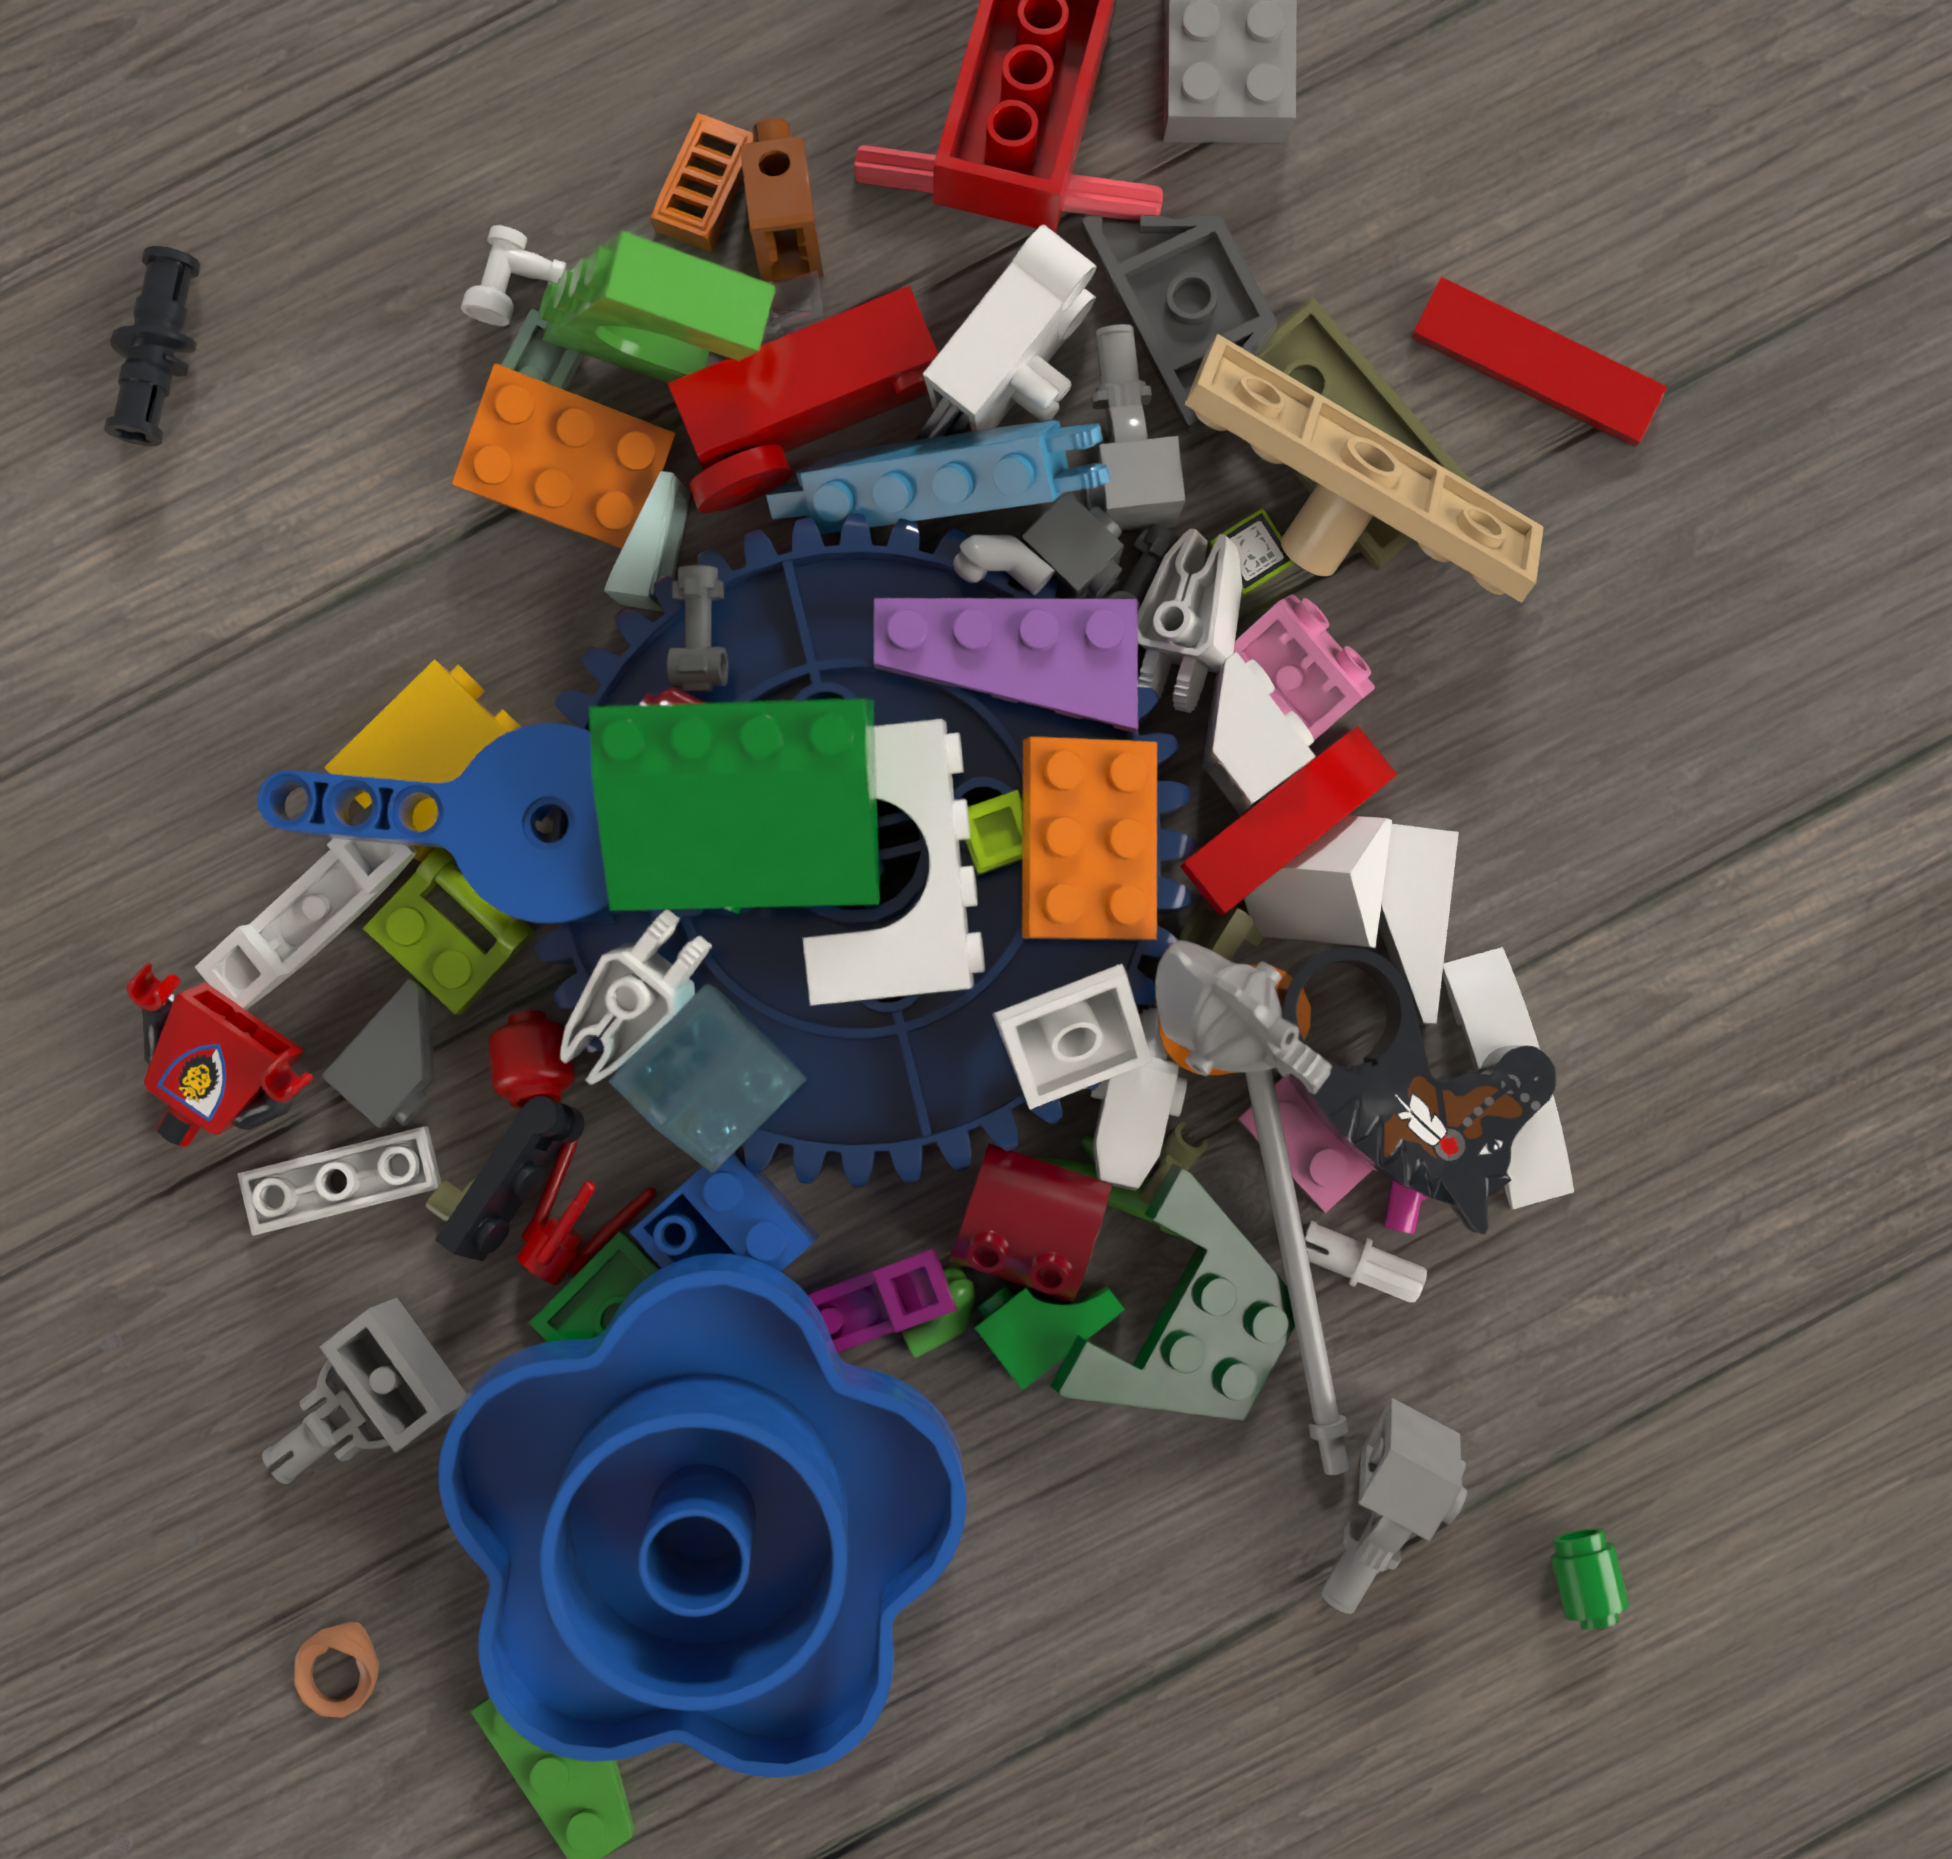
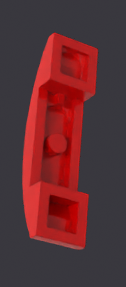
M1357 726L1182 863L1180 868L1221 917L1398 774L1360 727Z

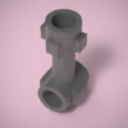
M1152 524L1146 534L1141 532L1133 546V549L1141 554L1121 590L1110 596L1104 595L1102 599H1137L1138 614L1165 554L1180 537L1157 524Z
M700 565L680 567L678 569V581L672 582V598L676 601H685V647L670 648L667 659L669 682L671 687H683V691L686 693L713 692V686H725L728 680L726 649L723 646L711 647V603L714 600L724 599V582L718 580V569L715 567Z

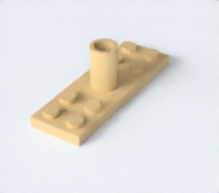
M1216 335L1203 357L1184 405L1193 409L1199 420L1207 426L1218 431L1229 430L1249 442L1252 449L1263 459L1274 464L1285 463L1318 483L1281 538V546L1293 562L1306 571L1319 576L1333 575L1372 517L1375 516L1417 541L1419 547L1431 558L1440 562L1451 561L1472 573L1477 583L1487 591L1497 595L1506 593L1517 601L1523 602L1537 581L1544 528L1542 525L1221 335Z

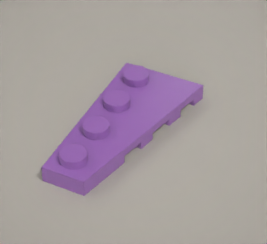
M874 598V668L952 688L962 687L990 694L992 698L1016 704L1018 701L1054 710L1057 714L1081 720L1086 718L1114 725L1113 728L1136 733L1138 730L1137 599Z

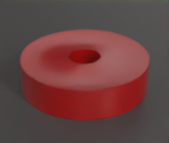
M775 444L764 445L737 453L713 464L696 475L688 486L699 512L714 513L745 504L772 491L792 475V469L782 446Z

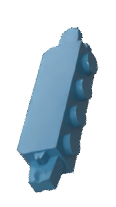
M1045 420L834 453L822 457L809 467L796 471L798 482L780 485L773 492L766 494L772 519L807 516V518L813 519L820 534L841 532L847 516L851 514L864 515L868 526L876 527L896 524L900 518L909 521H919L1053 502L1063 492L1101 486L1111 481L1107 464L1092 463L1079 467H1068L1065 450L1086 449L1103 441L1099 424L1093 423L1060 428L1059 421Z

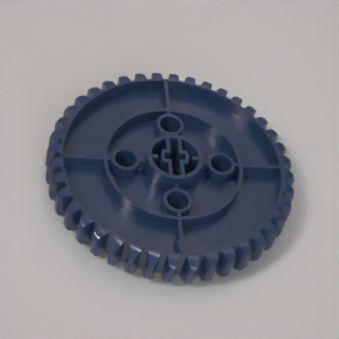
M851 514L847 516L843 524L840 544L824 547L820 531L813 519L804 518L795 522L792 533V552L777 555L770 539L762 530L757 529L745 535L744 553L747 566L732 571L724 558L713 549H708L697 556L698 565L717 568L718 580L724 582V599L714 600L711 603V647L723 646L726 649L728 657L727 684L725 686H713V692L687 693L707 704L869 699L874 700V727L942 719L946 722L947 734L959 733L963 773L952 774L954 800L966 799L968 801L976 796L996 798L1018 790L1023 803V740L1029 737L1157 742V771L1171 761L1179 749L1177 739L1171 734L1154 733L1140 736L1138 730L1136 733L1113 728L1114 725L1086 718L1081 720L1057 714L1054 710L1018 701L1016 704L992 698L990 694L962 687L952 688L874 668V598L1056 599L1059 582L1054 576L1036 595L1030 593L1026 588L1020 592L1011 587L1013 577L1005 571H987L986 576L976 583H971L961 578L954 569L953 560L961 552L960 544L967 539L965 531L956 528L950 529L941 539L935 553L930 554L921 552L916 521L900 518L891 531L887 546H878L872 544L870 529L865 516L862 514ZM665 575L655 581L656 598L664 614L654 623L639 612L628 608L623 609L616 615L615 622L619 632L630 645L621 657L601 648L590 647L582 656V662L590 674L600 683L594 696L578 691H562L555 701V706L576 727L590 732L589 707L639 706L647 694L657 696L665 689L671 688L667 671L670 648L685 647V601H676L672 598V582L677 580ZM672 687L683 691V687ZM1151 687L1138 688V727L1153 713L1159 701L1156 691ZM1157 781V914H1170L1182 911L1191 905L1192 901L1190 889L1177 881L1160 876L1161 867L1173 866L1183 862L1195 852V841L1191 836L1179 831L1161 829L1160 820L1178 813L1191 800L1190 789L1184 784L1173 781ZM557 809L549 812L545 817L553 821L552 832L542 834L547 843H555L561 840L569 828V818L565 810ZM903 810L902 812L877 818L878 841L918 831L920 835V841L878 851L879 888L888 882L887 870L918 863L910 882L895 898L880 905L865 904L866 909L845 910L834 905L742 907L739 915L725 908H705L698 916H684L676 925L674 933L662 944L657 953L673 965L678 960V955L682 949L698 936H701L712 945L705 958H703L689 977L694 983L696 1002L645 1050L618 1068L614 1084L622 1093H628L643 1089L657 1079L662 1082L664 1086L656 1100L653 1112L654 1120L661 1126L676 1124L687 1117L696 1107L702 1110L704 1113L698 1128L697 1144L701 1150L707 1153L720 1150L732 1139L738 1129L747 1132L744 1148L745 1163L748 1170L757 1173L767 1169L777 1157L782 1145L787 1144L793 1146V1165L796 1177L800 1183L812 1184L818 1179L826 1166L830 1151L841 1152L844 1172L849 1184L854 1188H864L870 1181L878 1151H889L894 1167L901 1179L906 1184L915 1183L921 1176L923 1167V1145L937 1142L944 1158L955 1170L960 1172L968 1169L970 1165L971 1144L969 1130L982 1125L991 1139L1003 1150L1009 1152L1018 1146L1017 1126L1011 1110L1022 1103L1028 1107L992 1014L1122 964L1126 972L1135 1005L1137 1007L1156 1006V984L1151 978L1136 968L1140 959L1154 962L1161 961L1166 950L1174 941L1179 940L1167 930L1158 926L1157 939L1150 941L1022 938V860L977 876L974 868L978 905L966 907L969 933H981L985 972L973 973L974 986L972 988L912 994L891 1003L865 999L810 1005L803 938L888 927L910 913L925 891L930 871L928 846L917 823ZM959 840L961 866L974 867L965 841ZM608 904L589 916L561 923L562 927L546 934L535 945L534 950L538 960L551 964H575L578 971L565 980L554 993V1001L558 1008L574 1011L602 955L624 943L638 942L654 922L651 912L640 910L610 911ZM603 1034L594 1036L584 1049L586 1053H604V1044L600 1039ZM1102 1081L1085 1089L1095 1090ZM1059 1098L1030 1109L1035 1115L1051 1124H1055L1062 1119L1063 1112Z

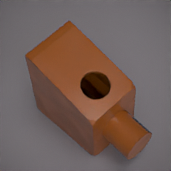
M769 118L761 120L752 128L754 142L746 143L740 147L749 226L761 281L776 284L824 277L804 139L797 136L791 137L790 125L783 119Z

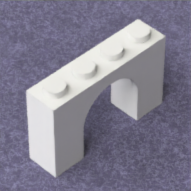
M942 719L874 727L876 798L898 806L919 826L929 850V878L919 902L910 913L895 924L875 930L803 938L810 1005L969 989L974 986L973 973L985 972L981 933H969L966 907L978 905L974 867L961 866L959 840L970 839L966 799L954 800L952 774L963 773L959 733L947 734L946 722Z

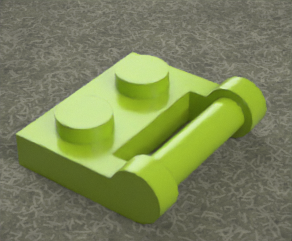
M436 848L421 862L416 872L363 929L455 1015H461L533 937L535 931L524 920L518 919L514 921L508 914L499 911L481 898L469 885L462 872L454 865L456 861L452 853L446 848ZM437 884L497 939L495 945L487 954L425 897Z

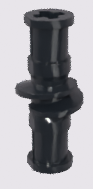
M149 246L144 249L142 262L147 268L141 295L136 298L133 311L134 325L122 326L113 330L110 338L112 348L125 358L126 361L121 365L118 378L120 389L114 416L106 418L104 431L127 443L141 446H159L162 444L164 432L159 428L165 397L169 396L172 376H187L189 365L174 357L175 352L193 353L196 351L197 343L192 338L180 333V331L184 328L187 316L185 305L191 279L199 276L201 263L193 256L177 249Z

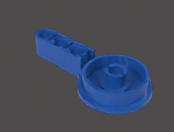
M556 723L534 724L515 729L488 744L475 756L463 773L450 782L430 783L288 770L276 772L269 776L260 786L257 796L258 810L262 818L272 827L302 836L446 848L452 853L464 878L474 891L491 906L512 917L536 923H564L589 916L609 904L592 782L590 732L584 729ZM303 787L308 799L306 810L298 818L290 820L285 812L286 799L293 790ZM368 793L373 804L371 816L366 822L354 826L349 818L350 804L356 796ZM433 798L438 807L436 822L429 829L418 831L413 824L414 809L419 802ZM553 810H565L569 818L567 833L561 840L555 843H547L542 836V832L536 829V822H543L546 815Z

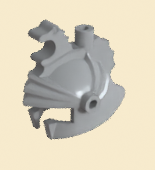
M1174 941L1166 950L1159 963L1156 976V1001L1163 1032L1168 1039L1191 1051L1185 1061L1193 1070L1203 1076H1207L1212 1068L1231 1072H1256L1277 1068L1284 1078H1287L1290 1073L1296 1076L1312 1094H1316L1331 1074L1329 1070L1332 1066L1322 1059L1318 1053H1315L1297 1039L1299 1035L1298 1027L1282 1019L1280 1003L1274 988L1280 981L1281 975L1273 967L1264 962H1259L1256 968L1247 964H1235L1212 950L1185 941Z

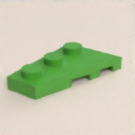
M490 1696L475 1705L470 1711L567 1859H602L633 1837L635 1828L616 1760L582 1761L561 1757L543 1750L518 1734L506 1722L495 1707Z

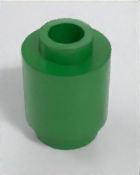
M1588 1528L1555 1537L1553 1543L1556 1553L1552 1554L1550 1558L1565 1618L1570 1621H1580L1581 1629L1583 1630L1601 1629L1619 1623L1618 1613L1626 1610L1630 1605L1614 1543L1607 1542L1604 1529Z

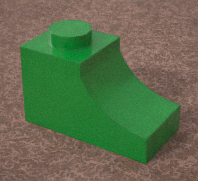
M1006 1283L977 1306L983 1316L974 1322V1328L1023 1390L1067 1356L1078 1335L1085 1339L1090 1338L1125 1309L1107 1285L1071 1302L1040 1297L1033 1294L1028 1287L1023 1285L1013 1291Z

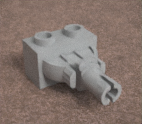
M1121 324L1100 328L1096 331L1101 386L1097 387L1096 392L1092 393L1091 402L1093 409H1105L1108 444H1100L1097 463L1107 464L1111 481L1101 486L1085 488L1087 510L1090 511L1094 506H1098L1115 521L1122 533L1149 530L1152 524H1157L1164 528L1176 527L1185 503L1178 436L1148 439L1142 405L1149 404L1151 401V386H1147L1144 381L1139 380L1133 326Z
M396 1297L368 1308L319 1347L327 1357V1361L319 1374L317 1387L300 1400V1407L303 1411L317 1406L326 1398L327 1402L305 1417L302 1424L280 1441L265 1449L262 1453V1459L266 1467L269 1468L277 1461L279 1463L294 1453L292 1458L271 1473L280 1483L289 1484L298 1474L352 1435L354 1436L353 1439L334 1453L337 1459L342 1462L350 1460L363 1449L391 1447L397 1453L421 1440L457 1413L467 1394Z
M1394 1398L1390 1399L1361 1448L1359 1504L1366 1507V1510L1357 1524L1353 1521H1348L1344 1528L1343 1544L1346 1550L1324 1584L1321 1593L1323 1599L1330 1606L1343 1613H1354L1375 1576L1380 1571H1385L1388 1568L1391 1570L1397 1568L1401 1561L1400 1548L1405 1544L1412 1532L1430 1541L1442 1521L1449 1525L1455 1520L1467 1495V1489L1462 1487V1476L1466 1462L1461 1460L1460 1433Z

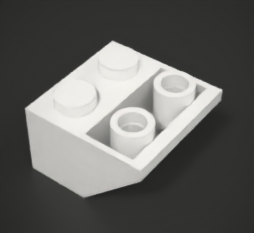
M1235 652L1224 661L1214 680L1202 766L1239 816H1241L1305 767L1315 755L1308 747L1314 743V738L1303 721L1293 711L1284 715L1269 694L1275 691V687L1263 668L1254 659L1245 664L1239 654Z

